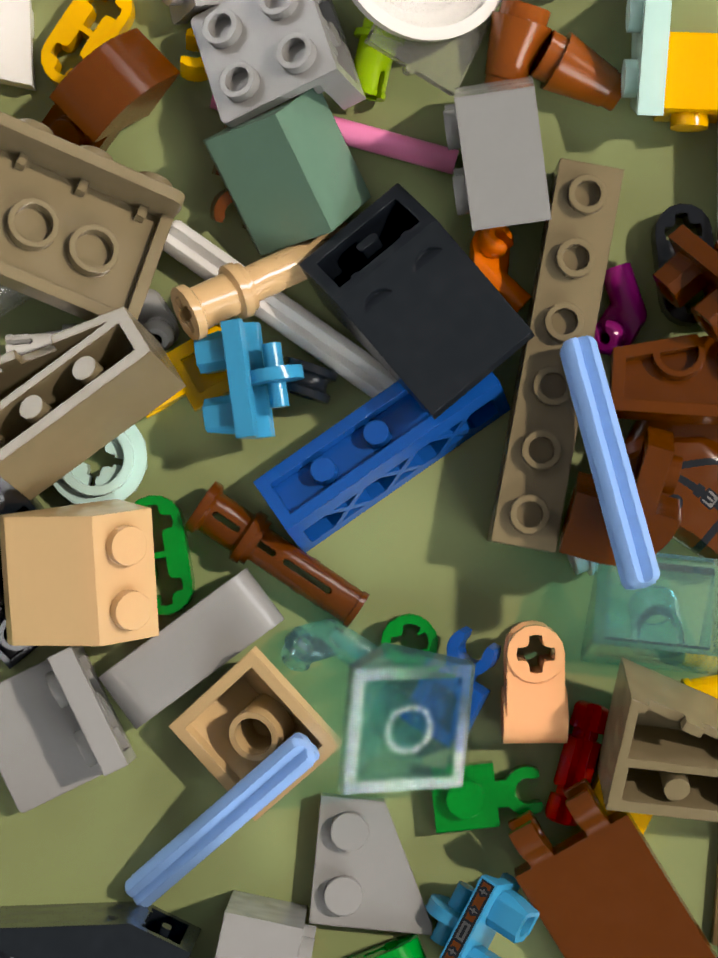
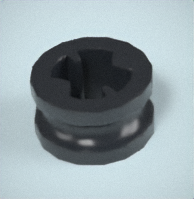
M284 356V365L302 364L305 377L302 380L287 382L288 393L318 403L329 404L331 397L327 394L326 388L330 382H336L338 373L303 360Z

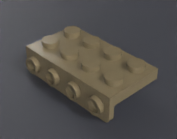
M0 111V285L87 321L123 306L138 320L172 222L184 203V193L172 187L170 181L159 174L149 171L137 172L113 161V158L106 151L91 145L78 146L53 135L52 130L39 121L29 118L17 119Z

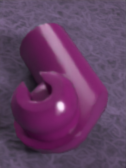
M631 262L606 270L604 285L610 304L597 322L594 335L600 354L611 356L613 347L631 345L646 321L647 311Z

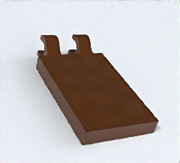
M586 778L563 790L567 798L565 804L576 823L583 830L561 843L552 846L530 809L508 821V825L512 830L508 835L518 853L527 861L514 868L515 879L532 906L540 912V919L565 958H718L629 812L616 811L608 815Z

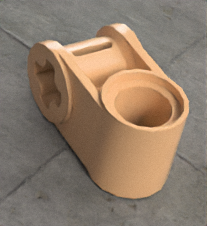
M527 620L519 622L510 629L505 637L503 646L504 686L501 687L502 744L567 743L569 712L568 694L565 686V650L563 642L550 626L541 621ZM538 635L540 642L544 646L549 647L550 652L549 654L539 656L538 666L530 667L525 657L517 654V649L528 646L529 636Z

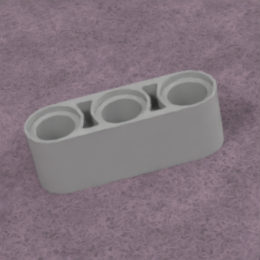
M245 568L159 632V636L151 637L108 669L98 679L134 728L137 729L285 618L248 568Z

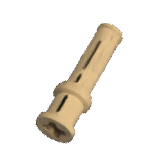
M344 221L333 232L289 246L245 267L239 263L222 265L219 267L217 276L189 288L185 284H180L172 288L170 292L172 306L183 330L193 341H199L206 338L208 329L219 324L220 321H225L235 316L241 319L253 316L260 306L259 301L307 280L299 264L348 223Z

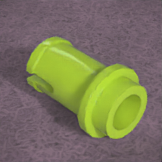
M364 17L362 27H357L354 31V36L359 39L354 65L366 97L365 100L384 102L395 49L403 47L404 40L384 31L367 17Z

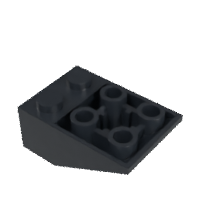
M399 183L395 184L299 264L323 305L434 420L535 336L530 327L438 220Z
M134 901L1 906L0 958H189L201 928L154 905L149 907L137 906Z

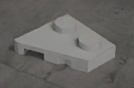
M321 793L309 916L310 924L432 935L431 918L426 910L413 871L403 850L384 798Z

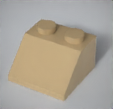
M120 499L0 515V547L8 644L13 646H105L159 636L152 509L150 507Z

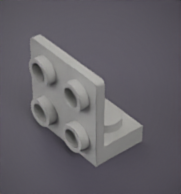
M225 0L220 5L213 6L191 19V26L220 119L229 128L235 127L312 88L317 94L326 92L343 110L366 99L332 0Z
M83 646L68 647L48 657L47 660L0 682V773L20 812H27L102 774L105 777L129 765L136 758V754Z

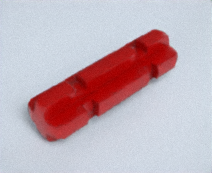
M578 700L575 703L569 723L574 728L572 734L568 733V741L563 745L553 780L557 785L556 792L550 791L545 809L546 817L550 821L565 826L578 825L565 804L567 798L563 790L584 778L591 783L601 744L597 742L598 735H604L609 710L602 705L585 700Z

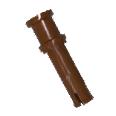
M215 481L189 518L184 529L190 533L199 530L229 550V559L236 564L238 561L245 564L248 559L288 586L292 591L303 596L323 611L341 621L342 625L348 627L370 594L361 591L323 565L319 560L269 528L272 522L267 519L268 515L262 511L253 514L223 493L224 486ZM219 513L238 526L240 531L235 532L214 518L213 514ZM262 542L274 550L275 556H271L257 547L258 543ZM283 560H289L329 587L330 592H324L285 566Z

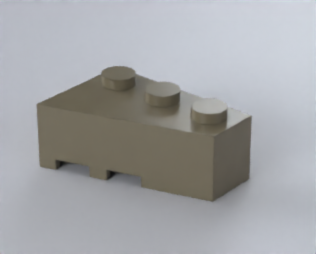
M124 306L51 335L52 344L22 356L15 350L0 355V477L30 501L186 387L160 342Z
M621 657L596 765L606 810L718 822V699Z

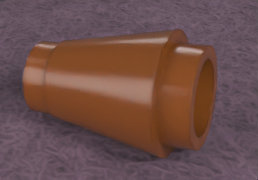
M502 0L499 12L492 11L485 67L486 76L483 83L529 76L552 32V29L547 27L551 15L550 11L519 0Z
M555 30L551 32L529 75L541 82L540 89L597 107L601 106L608 111H612L622 97L621 73L618 72V69L572 32H569L566 36Z

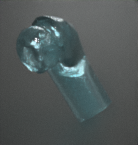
M323 619L297 626L285 637L281 658L289 669L303 672L309 669L311 663L335 656L363 674L379 647L352 629L345 627L339 621Z

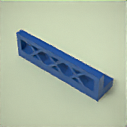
M493 372L435 420L397 381L257 478L253 483L287 533L301 550L307 552L507 413L511 408L501 383Z

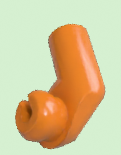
M507 226L476 231L470 243L469 258L512 308L518 312L532 296L508 275L510 248L514 242L512 232Z

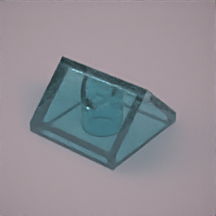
M656 553L660 570L659 579L649 587L636 590H627L621 585L617 566L596 563L581 649V661L620 665L621 657L648 669L707 675L718 664V559Z
M387 642L351 663L348 674L338 791L342 795L462 788L476 664L466 659Z

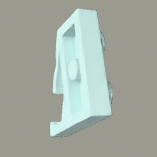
M627 0L625 24L626 32L632 33L631 59L623 60L622 98H631L630 107L637 115L663 116L672 0Z

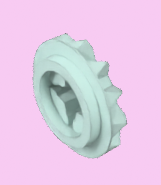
M136 425L131 426L105 446L106 452L115 455L117 459L123 460L122 466L114 464L113 467H102L100 475L96 476L95 485L91 486L93 476L90 475V465L82 462L53 484L57 491L74 504L112 499L124 501L135 493L148 468L146 441Z

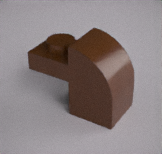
M136 27L111 38L97 47L67 74L49 96L54 105L41 123L49 127L53 135L78 146L91 145L106 151L123 128L150 115L178 77L180 71Z
M648 426L633 475L656 554L670 542L681 523L680 499L662 495V493L673 495L680 477L683 457L674 455L673 432ZM578 472L561 528L559 553L599 564L616 566L593 477L590 474Z

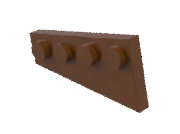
M690 334L613 347L610 359L609 388L618 419L718 425V342L709 335L699 337L697 334Z

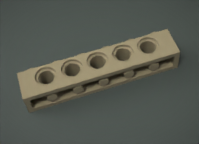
M560 158L553 172L549 193L552 220L544 221L531 293L532 297L530 298L526 324L535 336L521 348L487 541L543 552H556L578 430V421L559 353L563 342L570 338L586 335L594 338L624 169Z

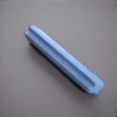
M588 335L570 338L563 342L559 354L621 585L627 590L646 588L656 583L660 577V570L597 341Z
M300 732L294 733L132 874L124 885L126 894L133 898L137 906L149 907L310 769L319 759L318 748L311 743L305 734Z

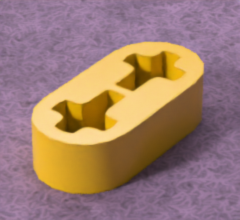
M73 0L46 39L41 50L43 69L56 86L73 69L70 68L65 75L60 74L62 65L57 59L58 53L61 50L73 53L82 39L85 38L87 42L80 52L81 58L84 59L106 41L129 31L135 20L133 0H115L120 15L116 19L106 15L101 19L94 31L90 30L97 17L91 5L94 0Z

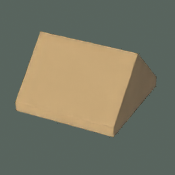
M257 646L251 649L168 726L227 791L294 733H303L310 739L311 743L319 750V759L310 769L252 818L254 821L259 819L345 743Z

